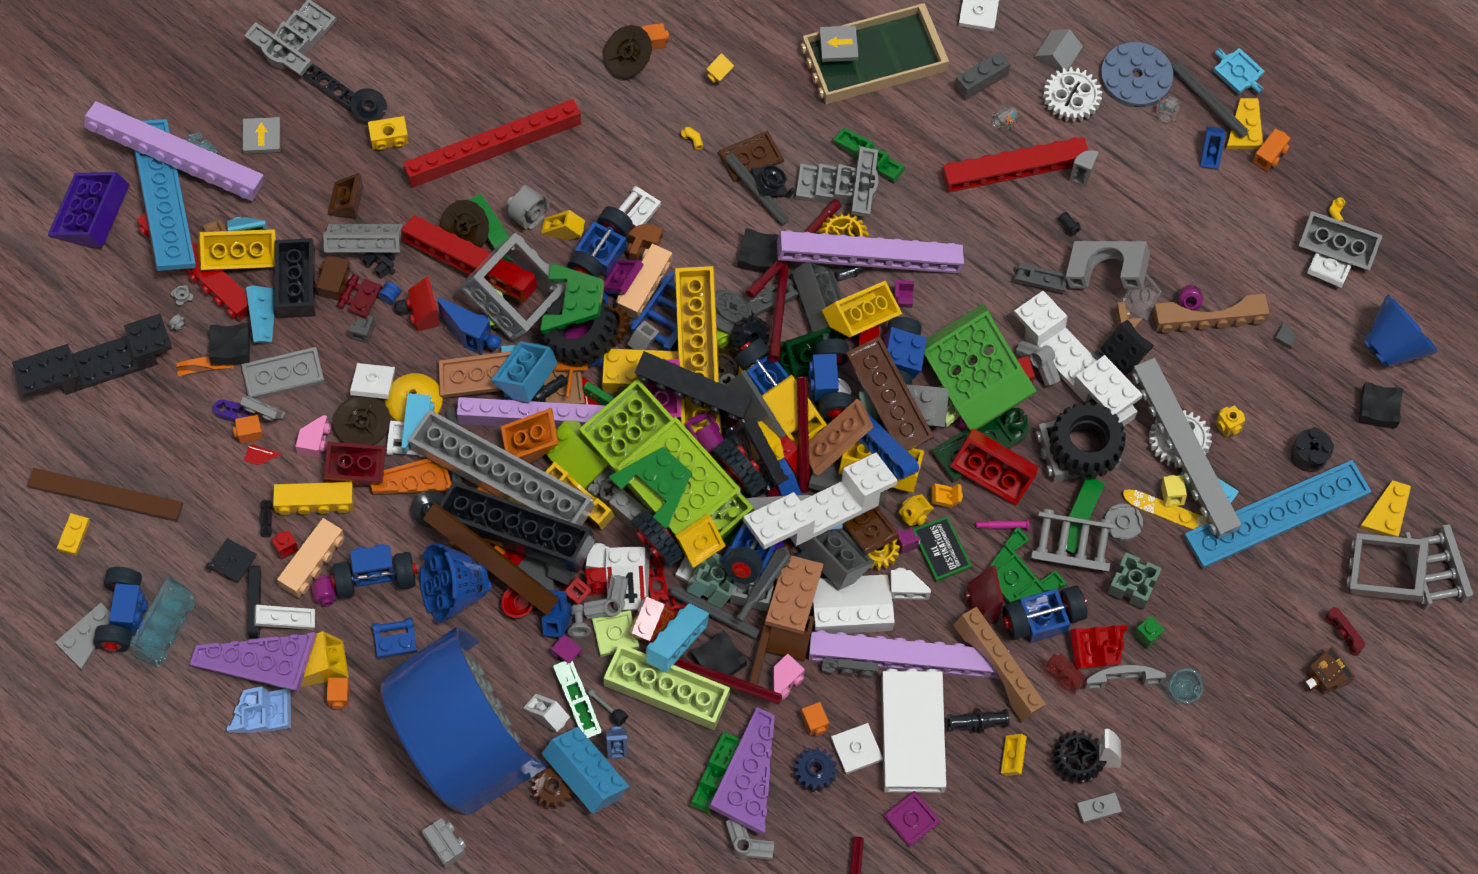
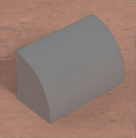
M1089 150L1079 154L1073 164L1069 181L1087 187L1099 152Z

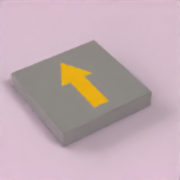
M856 26L820 27L822 62L858 60Z
M280 117L243 119V154L281 152Z

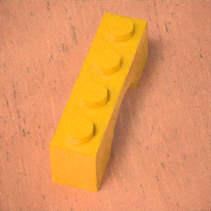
M556 462L545 471L549 475L592 497L595 507L587 518L601 530L615 516L608 506L586 491Z

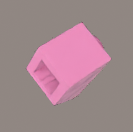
M323 415L300 429L296 443L298 455L321 458V454L325 452L327 441H325L326 434L329 435L331 430V423H329L327 416Z
M789 654L783 657L774 666L773 691L780 693L782 700L790 694V689L794 685L797 687L804 680L805 669Z

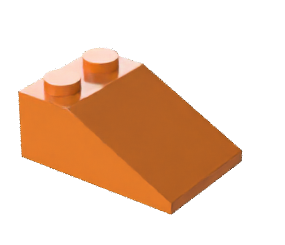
M552 408L501 426L505 451L527 463L536 461L559 445Z

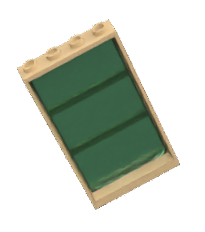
M925 3L841 25L856 26L858 60L822 62L820 32L803 36L802 44H800L802 54H806L807 67L812 69L814 84L817 83L819 87L820 99L823 98L825 105L946 72L949 66V60Z

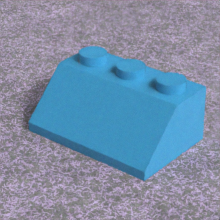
M520 341L491 380L492 383L512 399L530 403L558 363L550 347Z

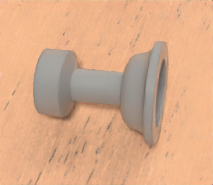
M576 604L571 606V615L575 617V623L568 629V635L574 638L589 636L591 629L587 624L583 623V616L585 615L584 605Z

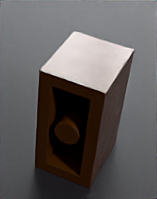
M327 255L326 261H323L321 264L320 272L322 273L320 278L317 277L315 282L318 296L338 300L340 294L344 291L351 270L349 260Z

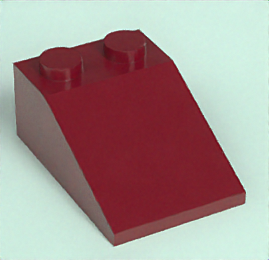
M327 442L324 483L352 482L353 487L383 483L386 446Z
M996 565L989 567L970 581L967 590H964L965 601L969 602L970 605L968 611L977 607L988 624L998 622L1004 603Z

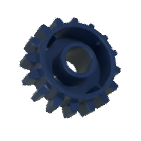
M816 747L815 751L812 752L811 748H808L807 754L802 751L800 753L801 758L796 757L795 762L798 765H794L793 770L798 772L794 773V778H799L798 785L803 784L805 790L810 788L812 792H815L816 789H820L822 792L825 786L831 787L830 781L835 782L836 777L834 775L837 774L838 769L834 767L837 766V761H831L833 755L827 756L826 749L819 752V747ZM818 767L821 771L814 773L810 769Z

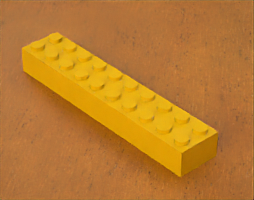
M714 267L675 268L680 367L719 383ZM690 398L681 399V423L683 425L690 418L709 412L719 425V432L722 435L721 414L711 412L709 406L703 405V407H699L693 404ZM706 418L702 422L691 425V428L696 434L702 428L710 425Z

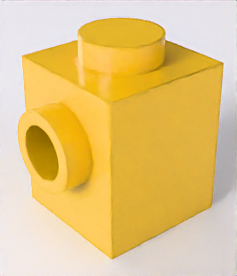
M721 53L706 69L708 73L706 76L713 83L717 82L720 84L734 69V65Z

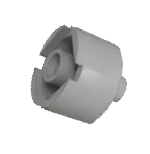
M524 185L515 196H511L508 199V216L523 228L534 229L545 218L543 213L545 209L549 210V200L533 188Z

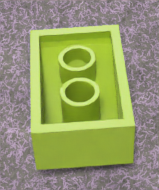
M565 420L556 429L559 445L546 454L553 463L556 462L578 484L586 489L609 465L580 434L579 428L582 426L579 421Z

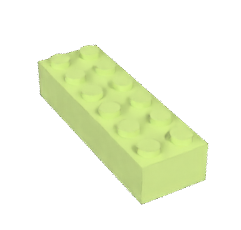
M619 643L604 676L605 687L715 730L730 696V687L675 665L666 673L646 663L647 654Z

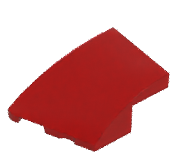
M1114 625L1110 627L1071 629L1075 668L1084 669L1120 665L1122 650L1125 644L1122 642L1123 635L1127 631L1128 626Z

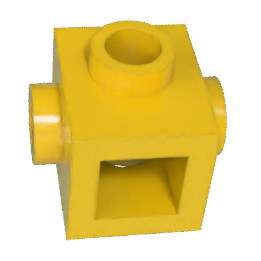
M1235 405L1230 408L1225 407L1219 411L1215 424L1225 438L1232 434L1236 435L1243 430L1242 427L1246 421L1245 416Z
M920 494L906 499L902 503L903 507L898 512L906 524L913 526L917 524L922 525L928 519L927 515L934 508Z

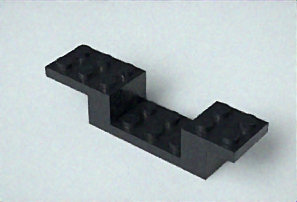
M161 313L124 325L127 336L72 353L69 345L65 344L13 361L12 364L23 397L25 398L58 386H62L65 395L158 365L155 354L173 349Z

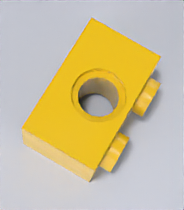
M404 116L368 122L373 150H383L388 147H401L409 144Z

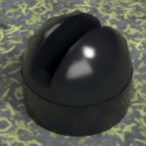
M405 299L399 300L394 304L397 314L404 315L409 313Z

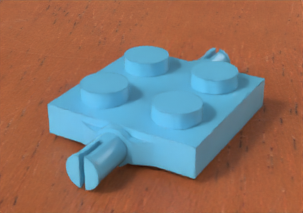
M1220 48L1216 50L1214 54L1222 61L1214 68L1213 72L1238 95L1250 87L1258 94L1263 91L1264 88L1256 81L1264 75L1265 71L1240 48L1228 55Z

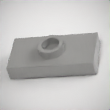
M1116 793L1076 804L1083 824L1122 812Z

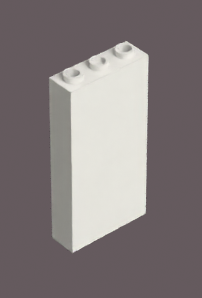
M888 669L883 671L881 686L884 792L913 793L915 791L916 793H944L946 789L943 674L935 669H928L926 671Z

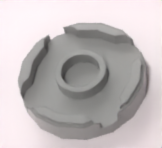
M1117 504L1112 506L1106 513L1105 519L1112 520V524L1117 525L1116 529L1109 528L1108 534L1113 539L1130 541L1140 534L1143 527V517L1136 508L1134 509L1129 504Z

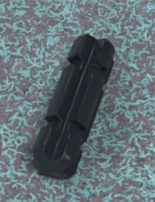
M563 374L557 376L556 380H552L543 386L541 391L538 390L534 399L537 402L545 400V397H549L559 390V387L567 384L566 377Z
M270 500L261 501L260 534L264 538L271 537L272 503Z

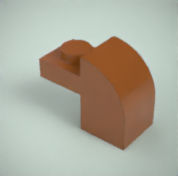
M641 224L633 228L629 233V246L627 250L629 260H638L643 248L649 249L652 244L660 246L663 238V228L651 224Z

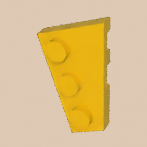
M1240 98L1235 117L1249 131L1244 138H1241L1231 129L1226 149H1260L1263 145L1258 98Z
M1392 480L1361 524L1360 529L1384 536L1399 537L1411 486Z

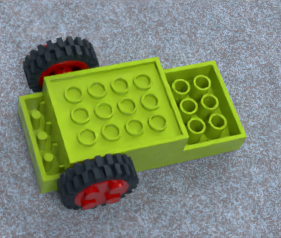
M639 379L635 380L579 428L580 434L615 473L661 447L669 451L692 472L690 481L667 530L653 518L666 502L638 476H635L627 485L649 510V512L645 509L642 510L631 520L632 525L637 530V538L644 546L647 544L650 547V553L657 561L661 558L670 567L684 556L682 550L677 545L679 542L675 535L706 514H709L722 539L725 538L743 522V516L754 511V507L741 494V489L738 485L750 496H753L766 485L763 477L760 476L759 466L754 460L749 461L745 450L740 445L736 447L728 439L723 440L712 450L714 456L720 462V466L677 417L673 418Z

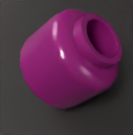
M1186 285L1179 291L1178 299L1181 307L1193 311L1201 307L1203 296L1200 288L1195 285Z
M321 576L315 579L311 586L314 601L317 604H322L324 607L333 605L338 596L336 587L333 588L330 576Z

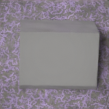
M1070 29L1051 30L1034 58L1062 72L1063 68L1068 71L1083 46Z

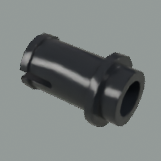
M1064 212L1059 216L1058 220L1068 229L1067 232L1069 234L1075 235L1081 230L1080 223L1075 222L1068 212Z

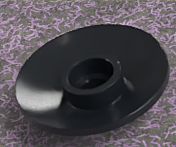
M371 88L358 90L354 93L350 102L353 114L359 120L367 123L382 119L387 110L384 96ZM365 106H369L371 110L365 109Z
M425 491L419 494L414 499L411 507L414 520L424 527H432L423 518L435 502L440 505L445 495L437 491Z

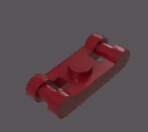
M1332 607L1325 617L1326 623L1333 625L1337 630L1338 636L1344 639L1350 646V654L1358 656L1365 647L1364 640L1341 610L1337 607Z

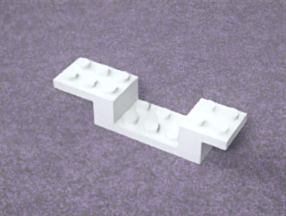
M1044 291L1014 310V315L1026 327L1024 339L1028 343L1039 347L1049 345L1053 348L1055 352V359L1053 361L1059 376L1084 402L1094 399L1098 404H1101L1102 408L1105 409L1107 407L1111 410L1112 415L1116 414L1118 416L1142 398L1143 394L1105 355L1096 360L1066 328L1068 316Z
M874 453L843 468L841 482L802 501L793 492L743 516V521L763 549L789 537L797 546L879 505L880 493L897 485L898 480L879 455Z

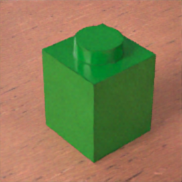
M1150 616L1137 627L1134 637L1146 649H1149L1161 639L1165 629Z

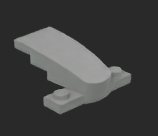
M306 0L299 11L295 9L287 22L283 21L274 34L255 22L244 36L262 49L267 61L272 66L283 70L289 68L302 77L312 64V61L304 55L328 32L337 19L313 1Z
M860 147L857 168L839 164L838 167L819 164V167L800 163L795 199L830 203L833 199H836L841 204H852V215L869 217L872 201L878 191V174L876 170L878 150Z

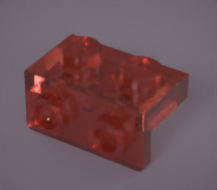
M1062 653L1059 655L1054 654L1049 658L1047 664L1049 671L1057 676L1067 689L1075 694L1085 685L1087 678Z

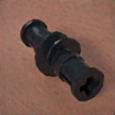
M974 708L972 714L947 715L949 732H953L956 729H972V732L976 733L977 728H979L980 733H984L985 727H1009L1010 723L1007 709H1003L1002 712L981 713L979 708Z

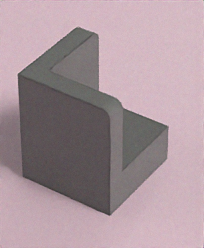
M370 315L368 320L357 318L355 325L351 324L348 330L350 339L369 343L375 327L374 316Z

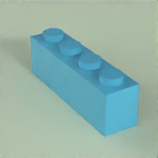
M690 603L684 609H680L677 617L674 620H670L666 629L660 631L656 640L647 646L646 663L667 673L707 628L709 613Z

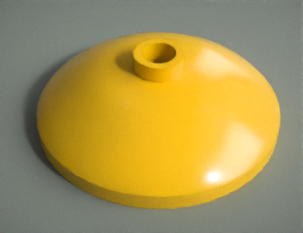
M411 373L397 378L392 383L389 399H385V404L390 416L395 421L404 422L407 394L412 392L431 395V402H435L434 412L439 414L443 398L440 396L439 385L431 377L424 374Z

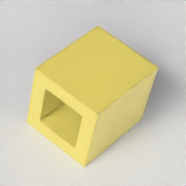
M1169 475L1163 477L1161 490L1165 507L1184 505L1187 493L1183 476Z

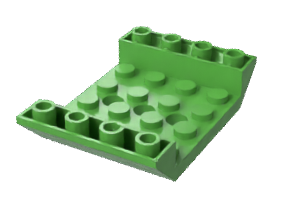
M984 303L927 338L924 354L943 387L949 389L950 399L970 430L972 428L975 430L979 429L1037 393V390L1024 372ZM989 347H993V353L990 355H986V349ZM971 358H978L976 364L969 365V361ZM960 367V374L953 375V370Z

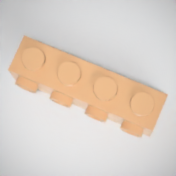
M652 244L649 249L644 251L642 256L644 266L626 294H619L616 300L618 307L633 319L639 318L672 263V252L655 244Z
M323 518L278 577L279 587L297 598L305 594L310 587L311 581L320 575L322 566L331 560L334 550L343 544V530Z

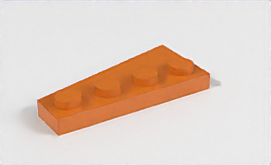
M427 458L384 470L383 483L372 484L371 488L373 494L422 493L425 491L447 492L451 486V480L447 468Z

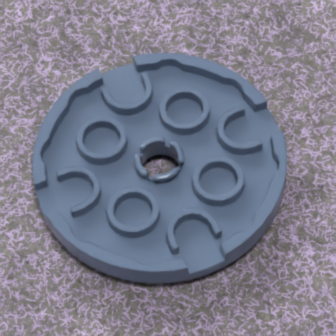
M1141 42L1124 43L1112 49L1105 57L1101 68L1102 85L1114 100L1129 107H1134V105L1148 107L1158 103L1161 98L1164 99L1168 94L1173 82V68L1165 54L1156 47ZM1132 72H1141V77L1133 76Z

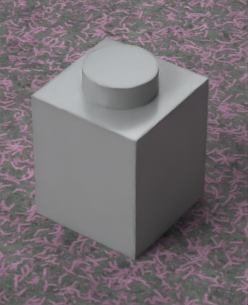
M644 320L636 328L627 345L634 350H648L660 331Z

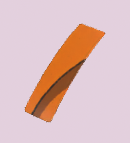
M209 356L186 360L176 364L178 376L206 370L234 368V364L211 365Z

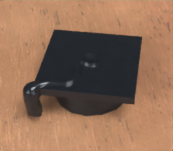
M769 164L763 168H751L761 195L785 196L787 198L793 195L795 189L790 188L789 192H787L785 187L787 177L779 167Z
M227 538L211 563L206 564V570L211 572L213 568L239 583L257 554Z

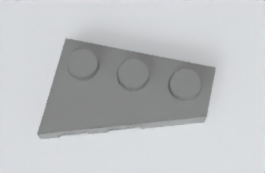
M102 603L98 604L55 642L82 671L86 667L88 659L96 650V646L93 644L96 627L99 625H111L109 622L110 611Z

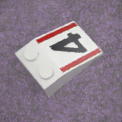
M646 547L606 548L607 595L612 575H621L628 578L624 600L625 607L622 611L638 610L642 599L648 597L650 553ZM610 602V605L613 609H619L617 603Z

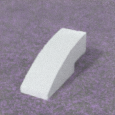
M1104 729L1099 740V761H1106L1104 767L1120 768L1121 740L1110 729Z

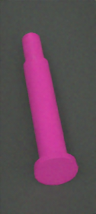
M1029 519L1026 521L976 522V528L1016 529L1019 527L1020 529L1027 528L1029 530Z

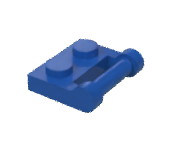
M412 617L406 618L404 621L386 624L373 623L378 659L417 653ZM408 628V633L381 637L380 632Z

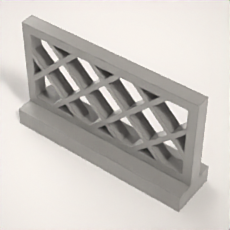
M328 224L327 230L323 234L324 252H400L403 224Z

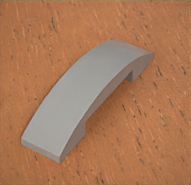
M1115 666L1104 669L1089 677L1085 682L1084 690L1102 689L1105 687L1107 680L1142 678L1143 685L1163 684L1166 674L1146 666Z

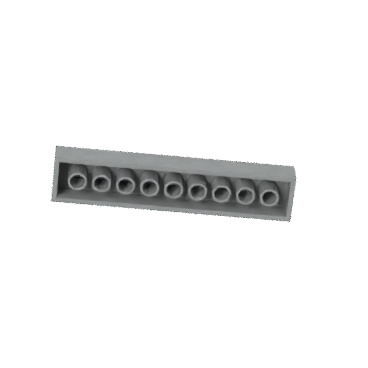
M431 410L426 413L408 439L412 450L503 499L580 526L583 525L595 507L592 497Z

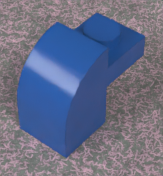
M549 590L560 600L550 614H544L542 618L543 635L562 637L569 625L571 604L567 603L566 591Z

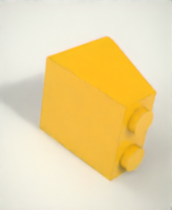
M324 631L316 633L317 637L300 687L328 682V678H349L343 640Z

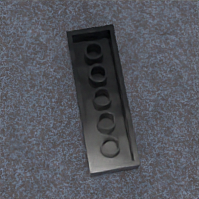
M643 351L634 372L637 379L642 383L649 385L652 382L661 391L667 392L671 390L674 396L683 400L686 397L692 399L691 402L699 407H703V405L709 406L710 411L720 415L721 412L728 414V419L735 422L745 419L752 402V396Z

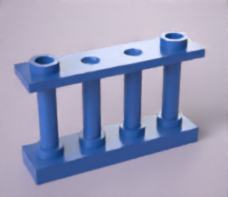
M672 271L668 276L663 277L660 288L639 318H635L631 323V336L636 328L644 320L647 321L649 317L672 329L673 333L670 337H665L658 333L655 338L656 341L662 343L663 351H675L678 347L677 323L654 311L657 305L661 303L677 312V303L664 297L669 288L676 292L674 272Z

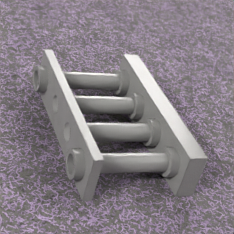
M1048 509L1038 512L1037 516L1044 517L1039 548L1037 547L1036 551H1031L1030 558L1109 571L1110 563H1106L1104 557L1109 528L1116 529L1117 526L1112 524V520L1101 519L1100 522L1072 518L1055 515L1053 510ZM1051 518L1063 520L1059 547L1055 554L1048 553V549H1046ZM1070 522L1082 524L1078 552L1075 554V558L1068 557L1066 552ZM1090 525L1101 527L1097 557H1094V561L1086 560L1087 556H1085Z
M1450 524L1443 525L1437 535L1419 538L1429 540V544H1442L1444 550L1443 553L1428 555L1427 564L1445 560L1450 568L1449 571L1426 575L1423 602H1419L1423 606L1424 611L1430 608L1433 600L1457 596L1462 604L1469 602L1474 596ZM1406 532L1402 538H1411L1410 532ZM1401 547L1402 551H1405L1416 584L1419 557H1417L1414 548ZM1449 578L1454 580V589L1429 593L1426 584Z

